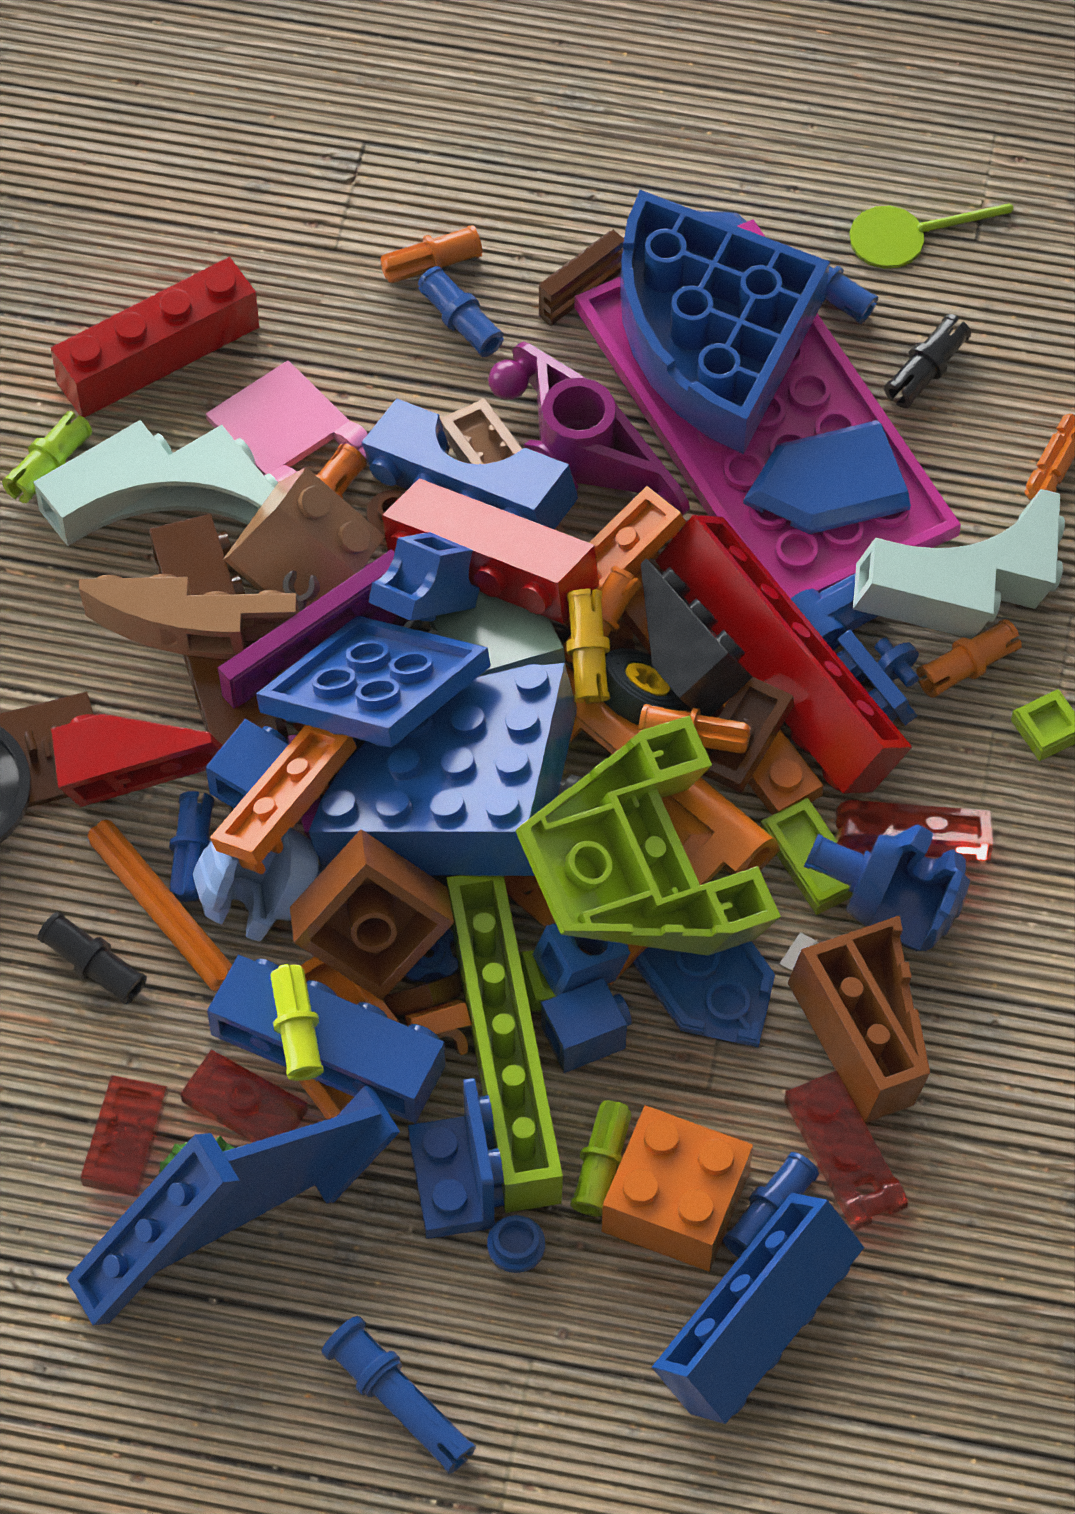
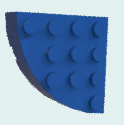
M639 190L626 223L620 280L622 321L633 356L652 388L677 415L707 437L744 454L826 298L830 261L646 191Z
M565 663L529 664L524 667L477 677L467 688L461 690L439 708L435 714L428 717L392 748L377 746L372 742L366 741L342 766L323 795L310 826L309 834L322 869L324 870L359 830L362 829L429 875L535 876L515 830L554 800L559 793L577 711Z

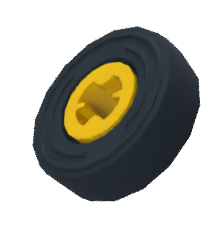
M618 648L606 655L607 687L610 699L604 701V703L615 713L639 725L640 714L644 704L671 710H686L687 705L676 695L652 666L650 654L636 649Z

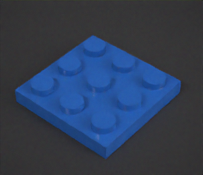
M357 615L257 692L256 696L260 713L282 718L291 723H301L324 729L332 734L346 735L369 741L377 746L392 748L428 717L435 714L439 708L461 690L467 688L472 681L490 668L491 664L488 647Z

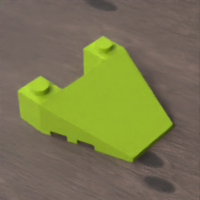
M690 715L640 731L618 751L603 760L576 784L566 789L515 830L561 935L709 956L757 939L781 918L758 866L700 885L661 798L688 790L712 766Z

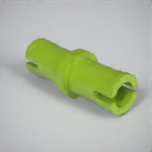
M67 411L44 438L35 439L28 447L29 454L2 480V485L7 494L16 499L23 492L19 501L27 504L36 494L34 481L65 464L66 459L92 435V428L88 421L79 415L71 422L76 416L75 412Z

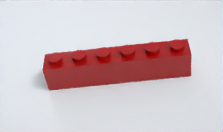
M692 515L655 560L663 571L669 567L672 568L687 584L691 591L684 598L689 603L697 598L718 620V623L711 628L716 635L725 630L745 651L746 654L739 661L753 677L793 695L795 705L785 722L791 728L790 734L795 743L805 751L810 752L823 768L822 774L825 780L843 794L873 792L912 749L911 744L722 516Z

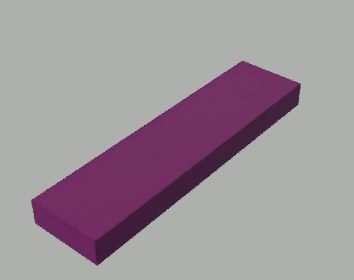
M392 549L219 666L218 672L223 698L233 709L238 708L268 685L280 670L290 668L358 615L368 618L382 609L368 603L372 582L380 579L386 573L392 563L395 552Z

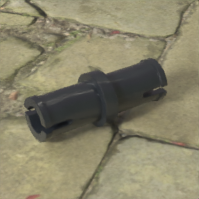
M947 314L924 343H916L908 352L909 360L884 385L885 394L891 401L905 387L901 393L903 396L897 401L896 405L902 408H909L915 398L932 379H939L947 371L946 363L971 337V330L964 321L950 335L954 330L953 326L959 320L958 316Z
M61 912L52 914L38 933L37 940L45 943L74 965V973L84 980L89 977L119 998V1001L124 1005L131 1003L146 983L147 976L138 972L111 952L110 943L102 937L92 938L65 918V915Z

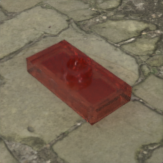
M212 1049L180 1093L182 1103L252 1142L295 1130L308 1112L307 1102Z
M111 1075L81 1173L82 1186L138 1197L168 1097L167 1086Z

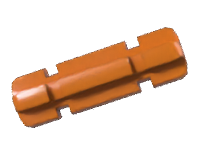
M1066 414L1062 417L1056 428L1058 430L1057 433L1051 437L1036 465L1038 468L1032 472L1028 479L1025 495L1029 500H1032L1040 489L1056 493V486L1062 482L1075 458L1074 414Z

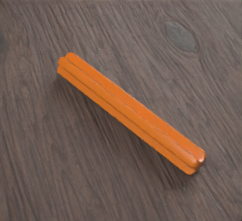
M102 820L97 826L92 827L87 834L90 845L209 988L213 991H218L232 966L231 962L111 820Z

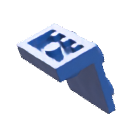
M475 1078L463 1080L464 1116L408 1125V1136L426 1239L491 1229L495 1225L494 1207L504 1206L501 1184L504 1183L499 1149H494L492 1135L494 1122L489 1095L478 1097Z

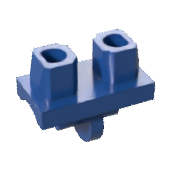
M850 629L837 638L843 647V650L837 653V656L859 682L866 678L871 683L874 689L869 692V695L888 718L893 721L898 717L904 725H907L916 718V712L908 704L909 701L893 683V680L899 678L906 687H910L918 681L919 676L911 668L919 656L917 649L910 642L894 647L887 638H883L874 646L875 650L882 657L877 663Z

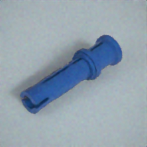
M360 1316L352 1317L346 1321L326 1341L321 1350L322 1355L327 1360L335 1359L357 1381L356 1390L361 1395H366L370 1398L376 1396L444 1466V1470L448 1474L458 1470L468 1460L463 1455L472 1456L476 1450V1445L470 1442L400 1371L402 1368L400 1357L394 1351L386 1352L365 1331L366 1322Z

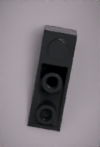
M646 558L641 563L652 666L691 709L699 708L701 715L710 717L753 678L739 661L746 653L725 630L721 631L718 635L715 634L711 628L718 623V620L697 598L691 603L684 598L691 589L672 568L669 567L661 573Z

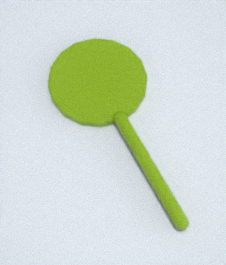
M1008 203L920 223L914 215L905 209L891 205L875 206L863 211L853 221L849 232L850 245L857 257L868 265L882 269L900 268L912 263L920 255L925 241L924 232L1008 214L1013 211L1014 207Z

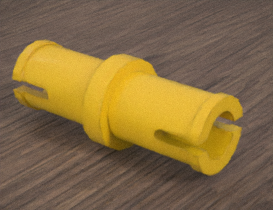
M579 589L567 593L571 639L566 641L567 654L573 656L574 700L577 703H583L584 698L586 704L604 702L610 699L605 653L610 651V641L603 633L602 591L598 589L593 590L592 595H590L591 589Z

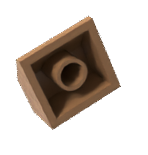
M305 467L278 482L223 560L260 592L276 590L285 593L283 580L290 571L294 570L297 571L294 589L301 596L309 589L311 575L316 576L320 583V591L313 600L307 602V607L362 570L385 535L310 469Z

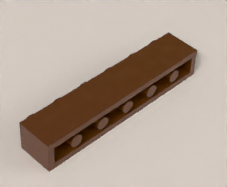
M211 513L149 529L153 558L158 574L188 577L192 595H204L211 591L245 594L240 575L230 576L227 563L223 560L231 549L228 534L226 531L217 533ZM246 641V648L256 641ZM183 655L205 732H210L224 745L244 719H247L260 728L264 726L271 727L288 739L285 719L260 713L256 695L234 709L223 698L218 667L230 659ZM227 805L229 812L231 813L234 810V808Z

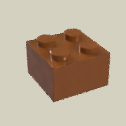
M362 829L359 830L290 906L293 943L381 1000L454 923L448 887Z

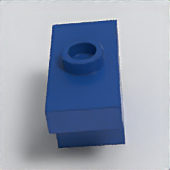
M431 532L399 537L390 567L380 579L372 582L368 603L410 621H434L437 615L475 608L480 588L472 585L469 580V565L473 550Z

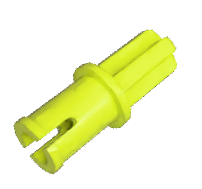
M284 964L272 971L270 975L278 1016L273 1022L274 1031L281 1034L288 1079L293 1081L309 1080L318 1077L324 1072L315 1033V1027L319 1024V1017L317 1013L311 1011L304 969L300 965Z

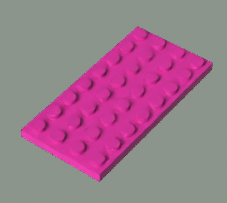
M754 219L738 225L740 228L765 237ZM621 276L575 296V310L708 516H722L790 599L806 589L813 588L820 593L855 574L856 563L875 538L915 547L933 548L959 536L960 522L818 313L744 454H741L707 437L677 415L652 388L633 356L624 329L620 295ZM877 420L882 424L908 489L911 507L907 511L814 534H807L790 526L791 521L767 510L760 512L743 504V499L777 444Z

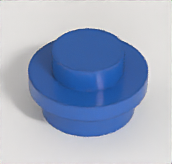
M520 1215L505 1217L499 1220L489 1232L487 1239L488 1254L493 1263L504 1271L511 1273L526 1272L534 1268L544 1255V1233L540 1226L530 1218Z

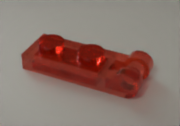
M847 800L842 802L835 812L836 827L838 829L836 843L863 855L866 850L871 852L879 835L895 836L914 825H920L934 833L931 844L925 854L926 857L940 858L943 853L955 850L966 861H991L993 833L991 811Z
M837 1071L785 1091L784 1102L853 1230L856 1231L870 1225L872 1217L887 1211L890 1215H893L908 1208V1200L901 1183L892 1175ZM871 1182L875 1191L864 1196L857 1192V1187Z

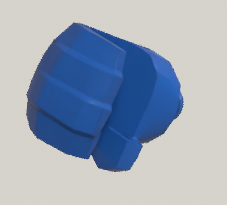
M914 825L895 836L879 835L871 852L866 850L864 855L818 834L804 865L808 869L823 873L850 886L848 891L852 892V896L847 905L846 912L865 927L900 915L903 930L900 935L901 944L903 947L916 952L932 949L942 936L948 934L955 918L959 917L963 909L970 885V879L965 875L966 859L957 851L949 850L943 853L940 858L935 859L925 857L934 833L920 825Z

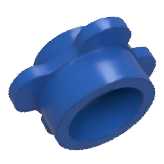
M448 929L429 949L434 952V955L429 958L423 955L405 977L413 982H429L455 974L459 963L458 959L452 955L450 946L454 941L453 932Z

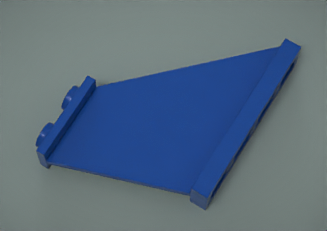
M364 1086L334 1118L222 1152L212 1133L195 1134L66 1279L92 1325L108 1324L155 1273L314 1185L326 1203H334L400 1133V1130L373 1087Z

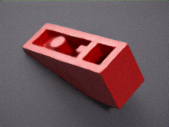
M107 714L80 715L73 718L68 724L51 729L58 788L80 807L206 771L207 764L223 746L210 732Z

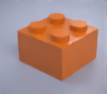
M644 1105L604 1200L601 1232L710 1272L749 1176L753 1144Z

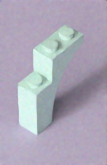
M141 420L34 481L39 511L67 546L116 521L158 511H201L229 517L248 525L278 484L271 474L268 473L264 476L255 465V458L248 445L241 438L234 440L223 425L218 426L173 453L164 437L159 433L153 436Z
M1040 489L1020 514L1014 525L994 537L971 545L953 548H927L875 538L856 563L853 609L970 639L975 637L988 621H994L998 614L1001 600L1035 609L1049 591L1054 592L1057 589L1062 577L1063 564L1062 561L1057 560L1058 544L1061 541L1065 528V519L1059 515L1060 494Z

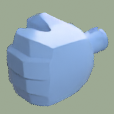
M289 828L281 838L283 842L282 852L277 854L270 851L262 861L266 871L263 874H259L241 867L238 858L216 851L210 841L209 845L203 850L193 871L194 882L205 916L218 924H223L230 910L231 901L233 899L239 900L245 904L249 911L246 937L255 941H261L277 920L291 921L290 906L323 871L321 865H318V857L313 842L300 832Z

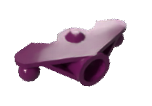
M525 341L513 347L514 360H502L492 367L488 376V385L492 393L502 400L519 398L526 391L528 383L537 392L540 441L529 440L524 444V448L569 464L576 491L579 487L577 483L640 493L648 486L681 512L683 516L689 512L690 505L686 494L615 403L613 396L606 387L595 380L583 377Z

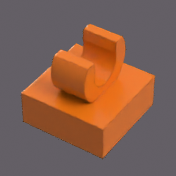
M455 999L404 1014L408 1027L410 1024H418L433 1031L439 1039L449 1036L454 1041L457 1054H467V1039L458 1030V1028L472 1025L465 1002Z

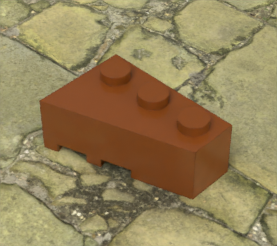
M900 915L801 949L788 980V985L865 1123L914 1106L930 1074L918 1009H914L909 985L912 978L909 962H905L900 935L903 930Z

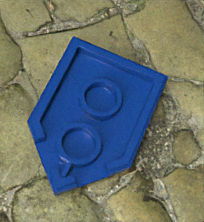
M877 420L777 444L743 499V504L760 512L767 510L791 521L790 526L807 534H814L907 511L911 507L908 489L882 424Z
M752 941L709 956L647 947L636 957L633 964L680 1031L759 1048L775 973Z

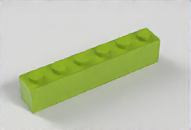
M459 875L447 877V887L454 919L451 927L465 1002L472 1024L470 1028L483 1096L489 1095L494 1122V1130H492L494 1149H499L502 1162L504 1183L501 1184L505 1213L562 1204L563 1175L504 876Z

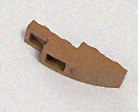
M156 574L146 578H122L116 575H102L96 579H79V592L85 615L88 618L132 641L156 649L188 656L231 659L246 649V641H258L299 613L296 593L265 590L258 594H228L221 591H211L204 595H192L188 577H176L171 574Z

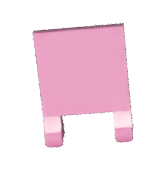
M289 360L205 413L207 421L214 428L223 425L234 440L241 438L250 448L255 458V465L264 476L268 473L271 474L277 482L296 473L294 469L290 468L291 466L334 438L339 445L349 444L360 451L365 459L367 458L362 445V441L368 435L367 431L362 426L349 421Z

